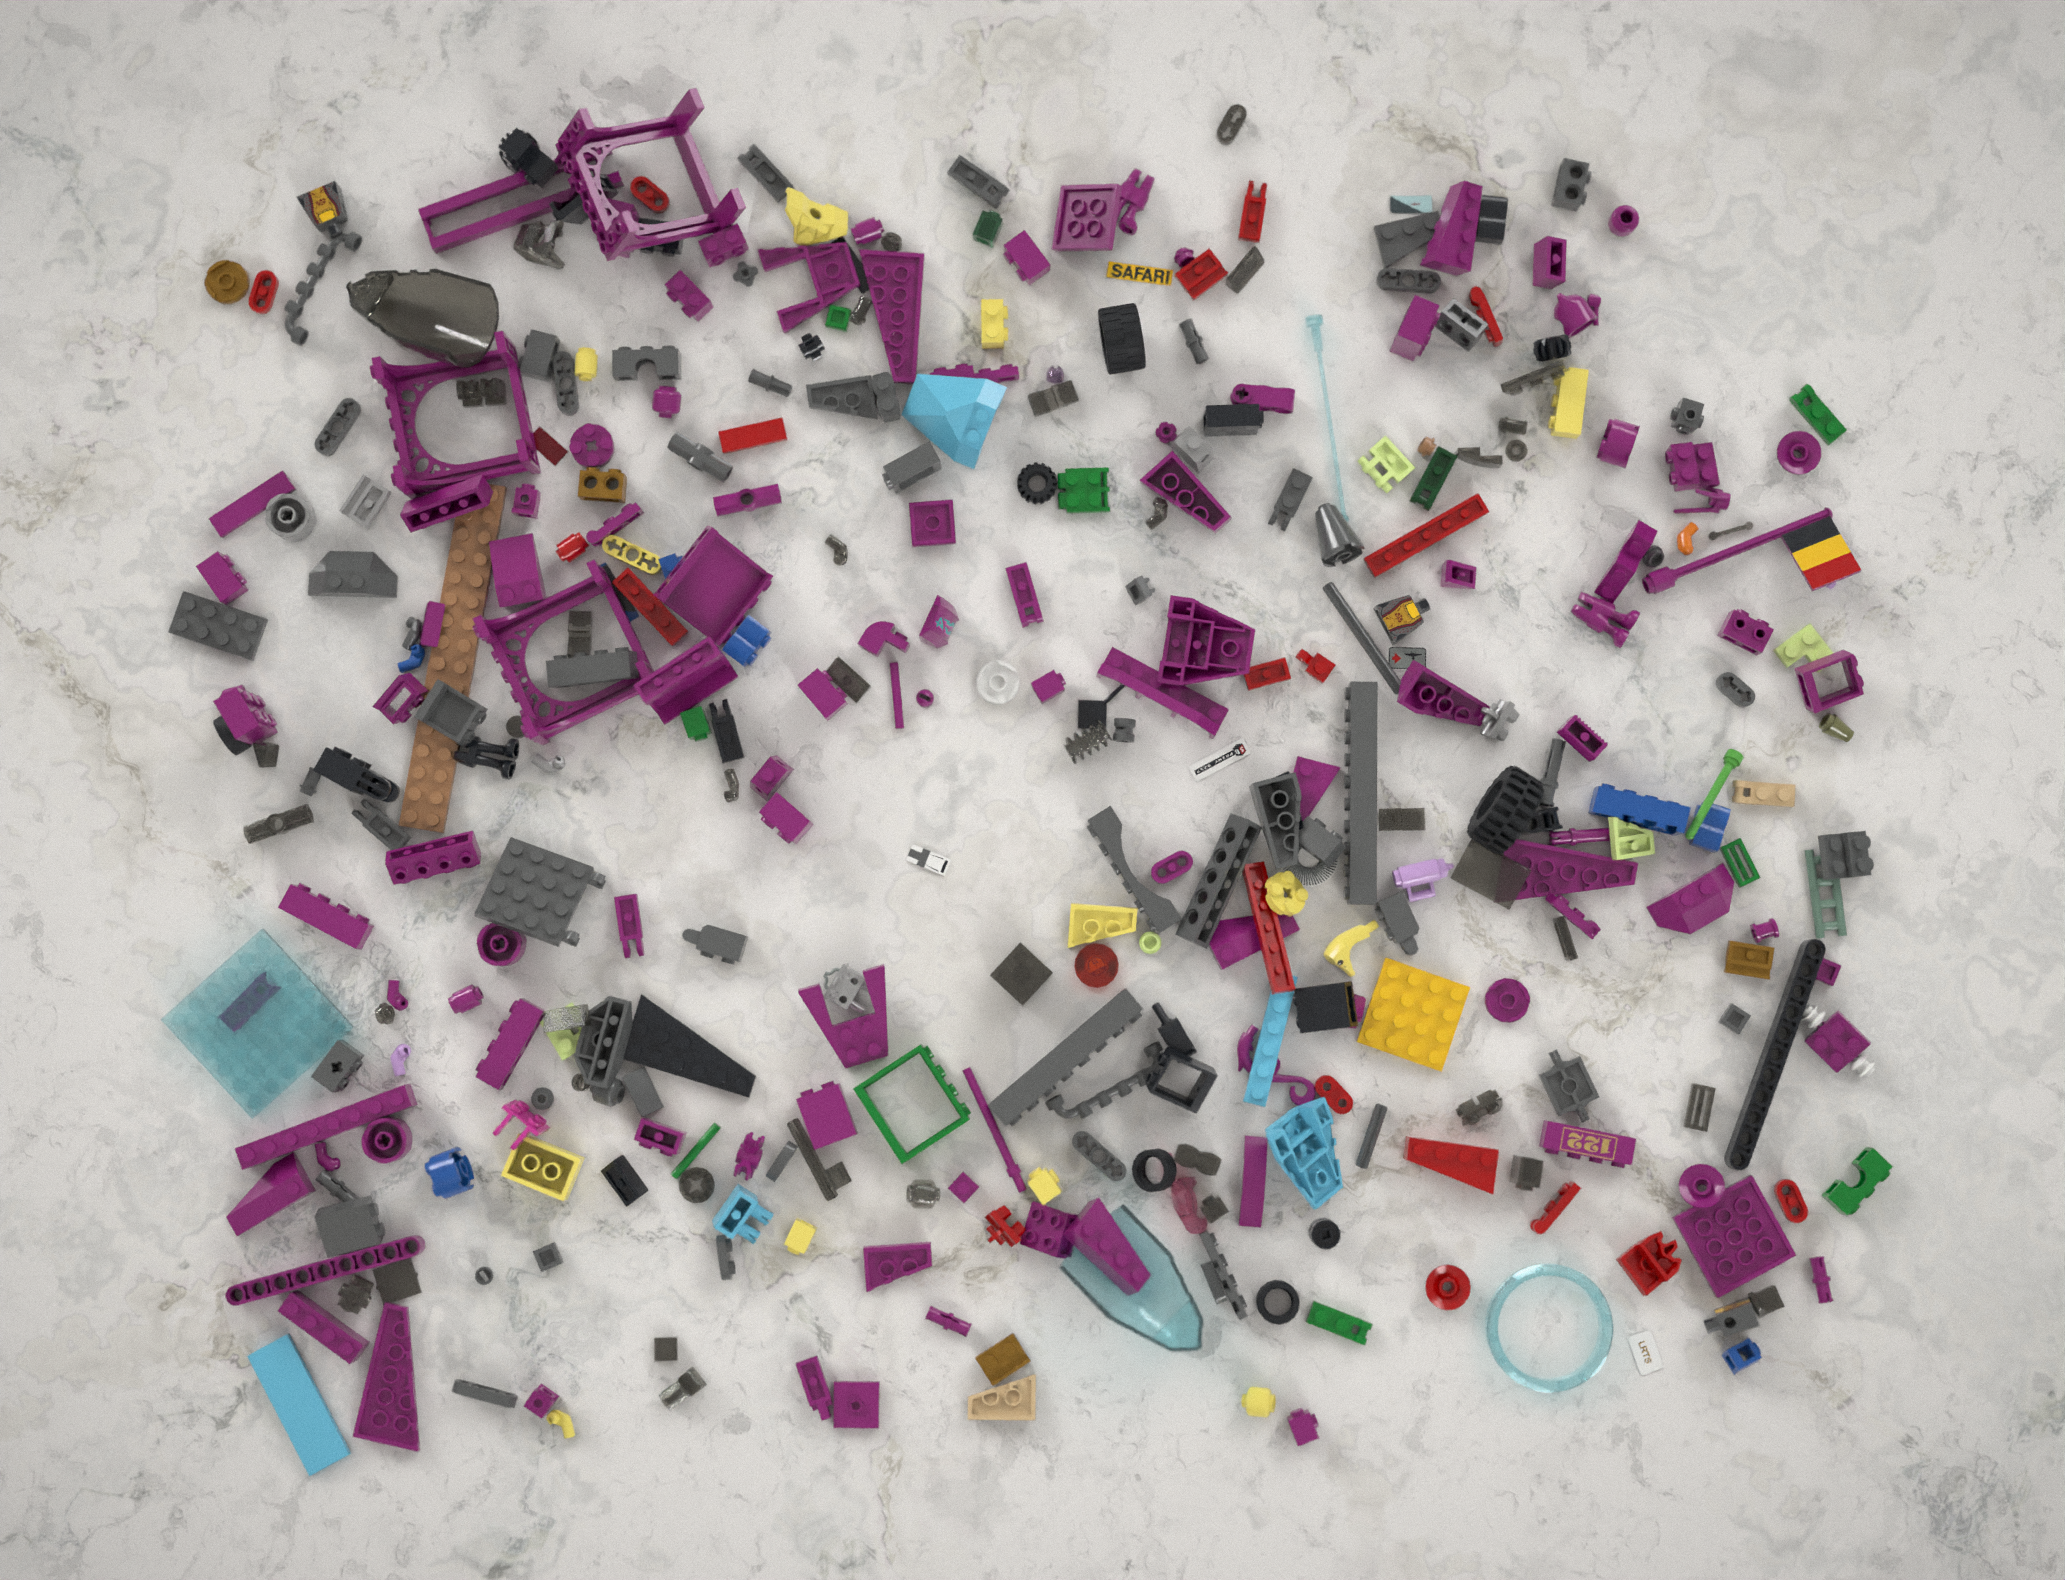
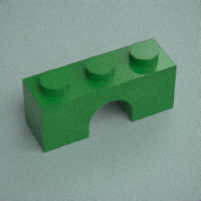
M1865 1147L1853 1160L1852 1164L1860 1173V1179L1855 1186L1849 1187L1844 1181L1836 1179L1821 1195L1842 1215H1853L1860 1208L1859 1203L1874 1193V1187L1879 1181H1885L1890 1175L1889 1171L1893 1166L1874 1148Z

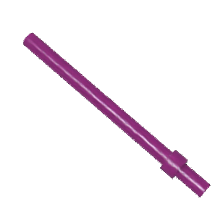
M971 1067L962 1070L1007 1166L1006 1171L1009 1178L1012 1177L1019 1193L1027 1190L1020 1175V1167L1018 1164H1015Z

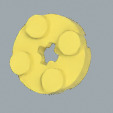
M1291 871L1279 872L1266 881L1265 888H1267L1268 894L1265 895L1269 907L1276 914L1288 915L1287 917H1290L1303 909L1305 900L1308 899V892ZM1284 891H1285V892L1287 893V895H1288V897H1286V898L1283 896Z

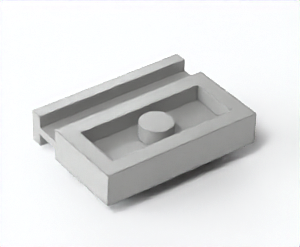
M363 474L339 511L368 529L392 492Z

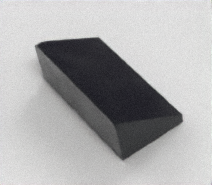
M624 1155L619 1156L601 1170V1173L626 1207L648 1192V1188Z

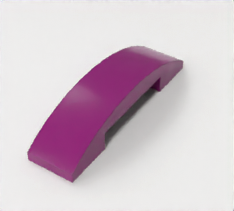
M1245 1136L1239 1226L1261 1228L1266 1183L1267 1137Z

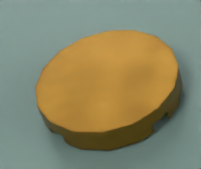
M230 260L215 262L208 269L204 281L207 293L214 300L222 304L239 302L245 297L250 284L247 271L239 263Z

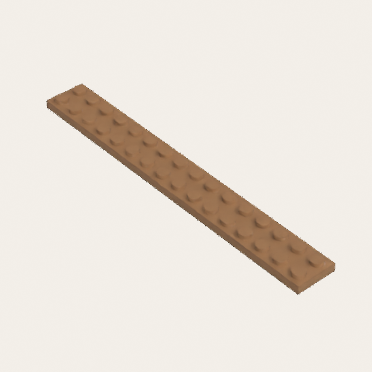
M489 484L493 495L488 506L455 517L440 603L445 604L438 646L431 647L424 685L428 692L424 698L427 697L437 679L467 697L470 695L480 640L472 628L475 625L473 618L479 615L484 617L492 575L489 541L498 540L507 487ZM418 720L399 826L444 833L457 761L453 759L455 751L459 752L460 746L456 745V742Z

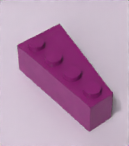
M1462 181L1450 186L1441 209L1442 214L1439 221L1435 224L1432 240L1428 242L1425 258H1422L1420 266L1454 276L1471 271L1483 186L1468 181Z
M1173 451L1139 480L1141 484L1215 534L1232 519L1228 512Z
M1099 1197L1089 1201L1063 1233V1236L1127 1296L1138 1293L1150 1278L1151 1274Z

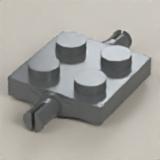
M1557 1049L1549 1052L1548 1054L1554 1066L1548 1071L1539 1074V1078L1557 1116L1569 1111H1576L1581 1123L1588 1121L1590 1118L1584 1107L1589 1102L1599 1098V1095L1581 1057L1578 1056L1569 1061H1562Z

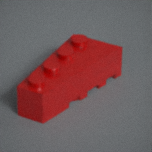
M1406 1136L1403 1159L1494 1195L1498 1149Z

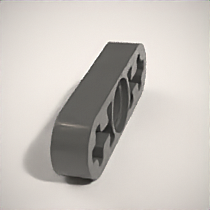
M1384 268L1378 273L1376 283L1382 290L1433 293L1439 288L1441 278L1434 271ZM1385 274L1390 279H1396L1397 275H1400L1398 285H1395L1396 280H1390L1389 284H1385V280L1381 278H1384ZM1410 275L1414 278L1415 282L1412 286H1406L1402 278ZM1419 276L1422 277L1420 281H1427L1431 277L1432 281L1436 282L1432 287H1429V284L1421 282L1420 287H1417Z
M560 351L553 357L557 404L559 410L564 415L571 416L576 414L579 409L577 382L574 375L575 364L574 359L568 352ZM562 357L569 361L565 364L566 371H571V373H563V367L561 364H558V362L562 361ZM564 378L572 380V385L568 389L560 387V382ZM561 394H569V400L571 403H574V405L570 406V410L563 406L567 403L566 396H561Z
M352 398L343 399L315 440V449L323 456H331L336 452L359 417L361 406L357 401ZM347 405L352 406L355 410L353 413L350 411L347 413L345 407ZM342 414L347 419H349L348 422H346L342 417H339V415ZM337 421L342 422L344 425L343 430L339 433H335L332 430L333 424ZM328 432L336 437V440L327 435ZM322 442H328L330 448H324L323 450Z
M1086 1131L1075 1133L1072 1138L1074 1148L1109 1179L1120 1181L1126 1176L1125 1165ZM1078 1136H1087L1086 1142L1090 1146H1092L1093 1142L1097 1144V1146L1091 1149L1089 1155L1085 1153L1088 1149L1084 1145L1077 1146L1078 1140L1076 1138ZM1099 1149L1103 1150L1106 1154L1105 1160L1100 1163L1093 1159L1094 1151ZM1110 1157L1114 1159L1110 1162L1113 1166L1117 1167L1120 1165L1122 1167L1120 1169L1122 1173L1120 1176L1116 1174L1113 1177L1111 1175L1112 1170L1108 1166L1106 1170L1102 1168V1166L1107 1164Z
M455 1379L452 1388L453 1393L508 1408H515L518 1395L461 1379Z

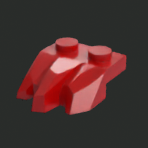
M1662 1231L1637 1242L1616 1259L1643 1296L1650 1294L1662 1282L1668 1281L1680 1269L1682 1260L1672 1257L1673 1252L1678 1248L1677 1242L1673 1240L1666 1244L1662 1243Z

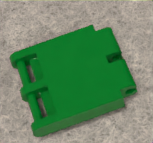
M1066 468L1065 473H1058V490H1066V492L1058 493V509H1066V514L1110 512V507H1108L1110 487H1107L1109 468ZM1101 474H1103V487H1101ZM1101 493H1103L1104 507L1101 505Z

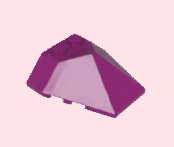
M1170 595L1167 615L1168 625L1157 683L1183 686L1249 674L1255 629L1193 598Z

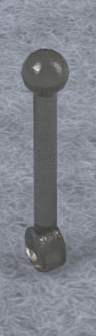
M1748 521L1745 525L1716 533L1712 531L1708 534V538L1713 541L1722 535L1744 529L1751 530L1753 523Z

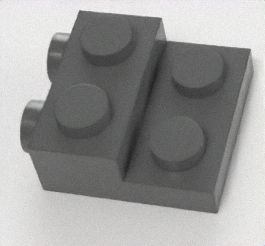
M1866 831L1818 836L1823 880L1871 875L1874 863L1869 858L1868 848L1871 845V840L1866 835Z

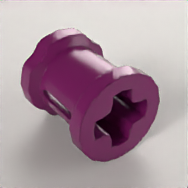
M1770 918L1765 923L1750 925L1751 933L1756 943L1769 937H1779V929L1774 918Z

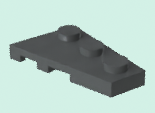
M1435 211L1375 225L1374 231L1383 267L1388 268L1394 262L1406 257L1412 251L1432 240L1435 224L1440 219L1439 212Z
M871 375L806 385L808 403L812 409L878 419Z

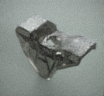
M555 219L549 225H545L541 221L522 224L513 245L514 250L529 262L555 269L564 268L565 263L554 252L556 238L563 236L562 228L564 223L561 220ZM544 234L543 240L538 243L540 237Z

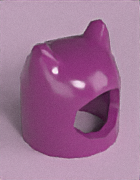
M1558 293V303L1554 308L1553 316L1554 319L1562 323L1565 335L1571 338L1595 322L1597 316L1582 296L1576 294L1565 296L1562 293Z

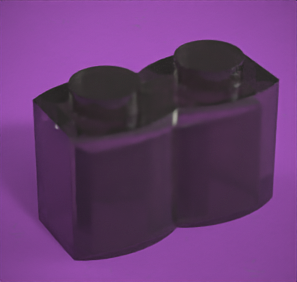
M1178 1143L1173 1156L1177 1164L1186 1168H1196L1199 1172L1209 1176L1217 1175L1222 1161L1216 1154L1205 1150L1199 1151L1187 1143Z

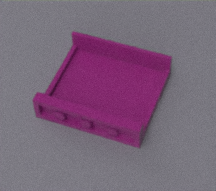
M707 525L653 595L706 637L710 636L720 646L721 643L725 644L731 637L730 632L734 626H739L743 622L744 614L748 608L752 609L756 605L759 594L762 591L765 592L770 587L773 575L766 572L721 536L717 530Z
M708 636L633 686L646 705H650L658 714L663 724L666 725L680 716L681 712L689 710L739 676L713 639Z

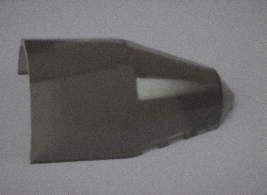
M416 269L410 270L409 273H399L398 270L371 271L365 274V278L353 284L350 281L346 285L350 298L349 303L353 311L406 352L454 366L470 368L482 360L495 338L494 332H497L499 321V303L495 291L489 283L439 269H430L429 272H418Z

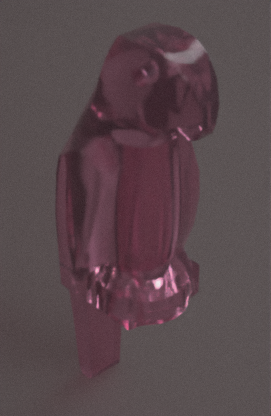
M1195 1177L1178 1178L1177 1181L1175 1179L1170 1187L1173 1208L1190 1234L1202 1233L1207 1228L1208 1223L1205 1217L1201 1219L1197 1216L1198 1204L1193 1189L1197 1181Z

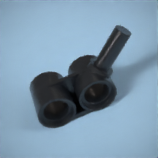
M1155 1003L1152 1009L1162 1023L1161 1027L1157 1029L1167 1046L1187 1056L1197 1053L1177 1017L1169 1019L1160 1003Z

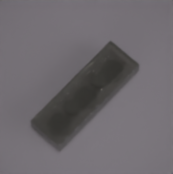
M1561 360L1500 385L1503 393L1515 396L1522 393L1523 388L1528 386L1535 388L1543 385L1546 379L1552 378V380L1564 377V372L1570 369L1567 362Z

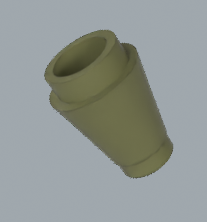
M1828 713L1820 721L1819 728L1822 729L1824 734L1845 742H1849L1854 735V731L1836 714Z

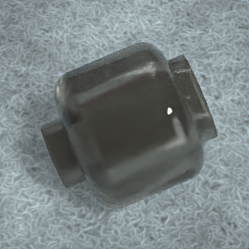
M915 1179L911 1185L907 1186L906 1200L915 1209H931L936 1201L940 1200V1188H936L933 1180Z

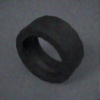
M222 716L213 720L219 737L234 755H239L252 747L251 744L235 739Z
M1160 1148L1144 1150L1134 1159L1132 1175L1135 1183L1142 1190L1147 1192L1164 1191L1171 1187L1175 1181L1177 1174L1176 1163L1167 1151ZM1151 1157H1156L1163 1166V1178L1157 1184H1153L1148 1179L1145 1171L1146 1162Z
M1273 1280L1260 1288L1256 1297L1258 1312L1266 1321L1281 1325L1295 1318L1299 1311L1300 1300L1298 1293L1290 1284L1281 1280ZM1282 1289L1289 1294L1291 1306L1285 1314L1277 1316L1267 1311L1264 1304L1265 1297L1271 1290Z

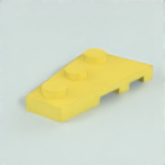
M1071 903L1068 948L1136 931L1138 909L1133 907Z

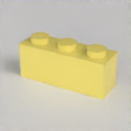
M1562 366L1558 373H1555L1553 385L1557 386L1556 394H1553L1551 399V407H1554L1553 415H1550L1548 422L1551 436L1577 439L1581 435L1589 370Z

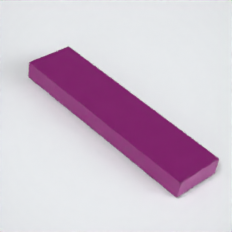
M282 470L208 519L219 536L223 538L266 510L267 504L273 497L283 493L291 494L296 489Z

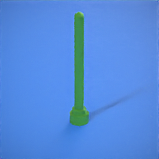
M1728 749L1724 755V766L1685 834L1686 839L1692 840L1730 772L1732 769L1740 766L1744 757L1737 750Z

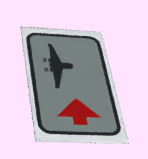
M1387 646L1386 660L1393 670H1407L1413 660L1428 668L1429 647Z

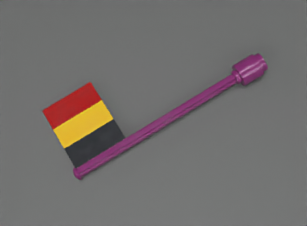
M1825 507L1820 512L1673 570L1665 566L1646 574V577L1642 578V584L1647 594L1660 593L1674 587L1675 581L1678 578L1778 538L1783 540L1811 591L1860 573L1861 568L1834 524L1831 509Z

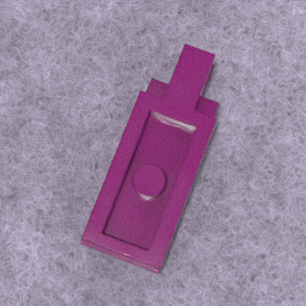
M1549 893L1546 896L1545 900L1592 940L1601 930L1593 920H1584L1585 915L1577 908L1572 910L1568 906L1570 902L1559 894L1556 897Z
M818 1355L796 1362L795 1364L809 1406L812 1407L813 1411H819L822 1421L829 1419L831 1413L828 1406L833 1404L832 1397Z

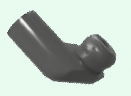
M409 617L406 621V627L410 628L402 647L410 650L419 638L422 626L419 619Z

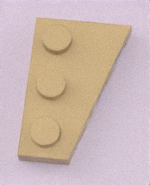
M1036 1374L968 1396L967 1420H1035Z

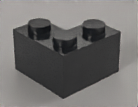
M515 128L500 146V150L504 154L502 158L507 162V165L516 173L521 171L525 175L523 178L532 186L537 184L543 188L558 170L555 161L539 150L534 141L518 128Z

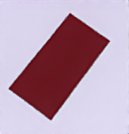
M540 426L533 433L536 450L554 466L568 453L562 445Z

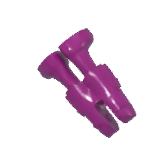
M1137 168L1121 184L1122 189L1117 221L1124 205H1129L1118 223L1120 230L1128 235H1135L1137 232L1135 215L1137 212L1144 210L1155 180L1154 177L1147 175L1141 187L1137 188L1136 184L1139 182L1142 171Z
M1581 592L1577 600L1591 608V611L1574 604L1570 612L1598 633L1605 631L1612 637L1614 645L1621 648L1630 633L1629 631L1636 623L1640 612L1632 610L1628 614L1615 611V604ZM1608 619L1615 621L1624 629L1617 628L1611 625L1610 623H1608Z

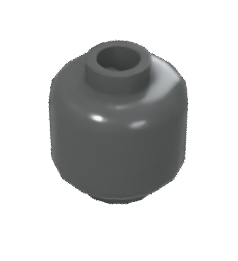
M614 1078L608 1089L591 1085L590 1092H592V1098L595 1102L612 1107L623 1100L625 1087L621 1080Z

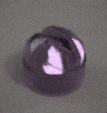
M1054 365L1047 370L1046 380L1050 383L1063 382V369L1058 366V369L1054 368Z

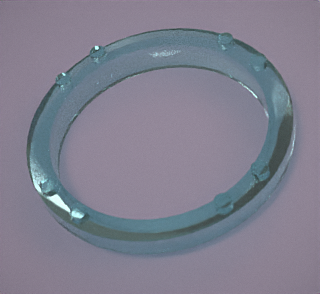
M1542 1263L1524 1267L1501 1283L1493 1294L1487 1309L1485 1334L1494 1360L1510 1378L1533 1390L1560 1392L1583 1384L1601 1368L1612 1344L1613 1319L1605 1296L1588 1277L1564 1265ZM1540 1276H1559L1575 1282L1592 1300L1598 1317L1597 1342L1589 1358L1572 1373L1557 1378H1538L1517 1369L1505 1355L1498 1335L1499 1315L1507 1297L1525 1281Z

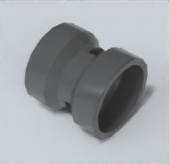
M1114 718L1116 729L1113 733L1112 741L1133 743L1135 739L1133 728L1136 726V720Z

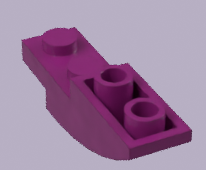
M967 363L956 365L953 369L947 370L946 367L934 369V372L929 373L930 375L984 378L996 383L1019 379L1018 366L1013 367L1012 364L1002 365L997 370H991V368L980 369L978 373L974 374L973 365L968 366Z

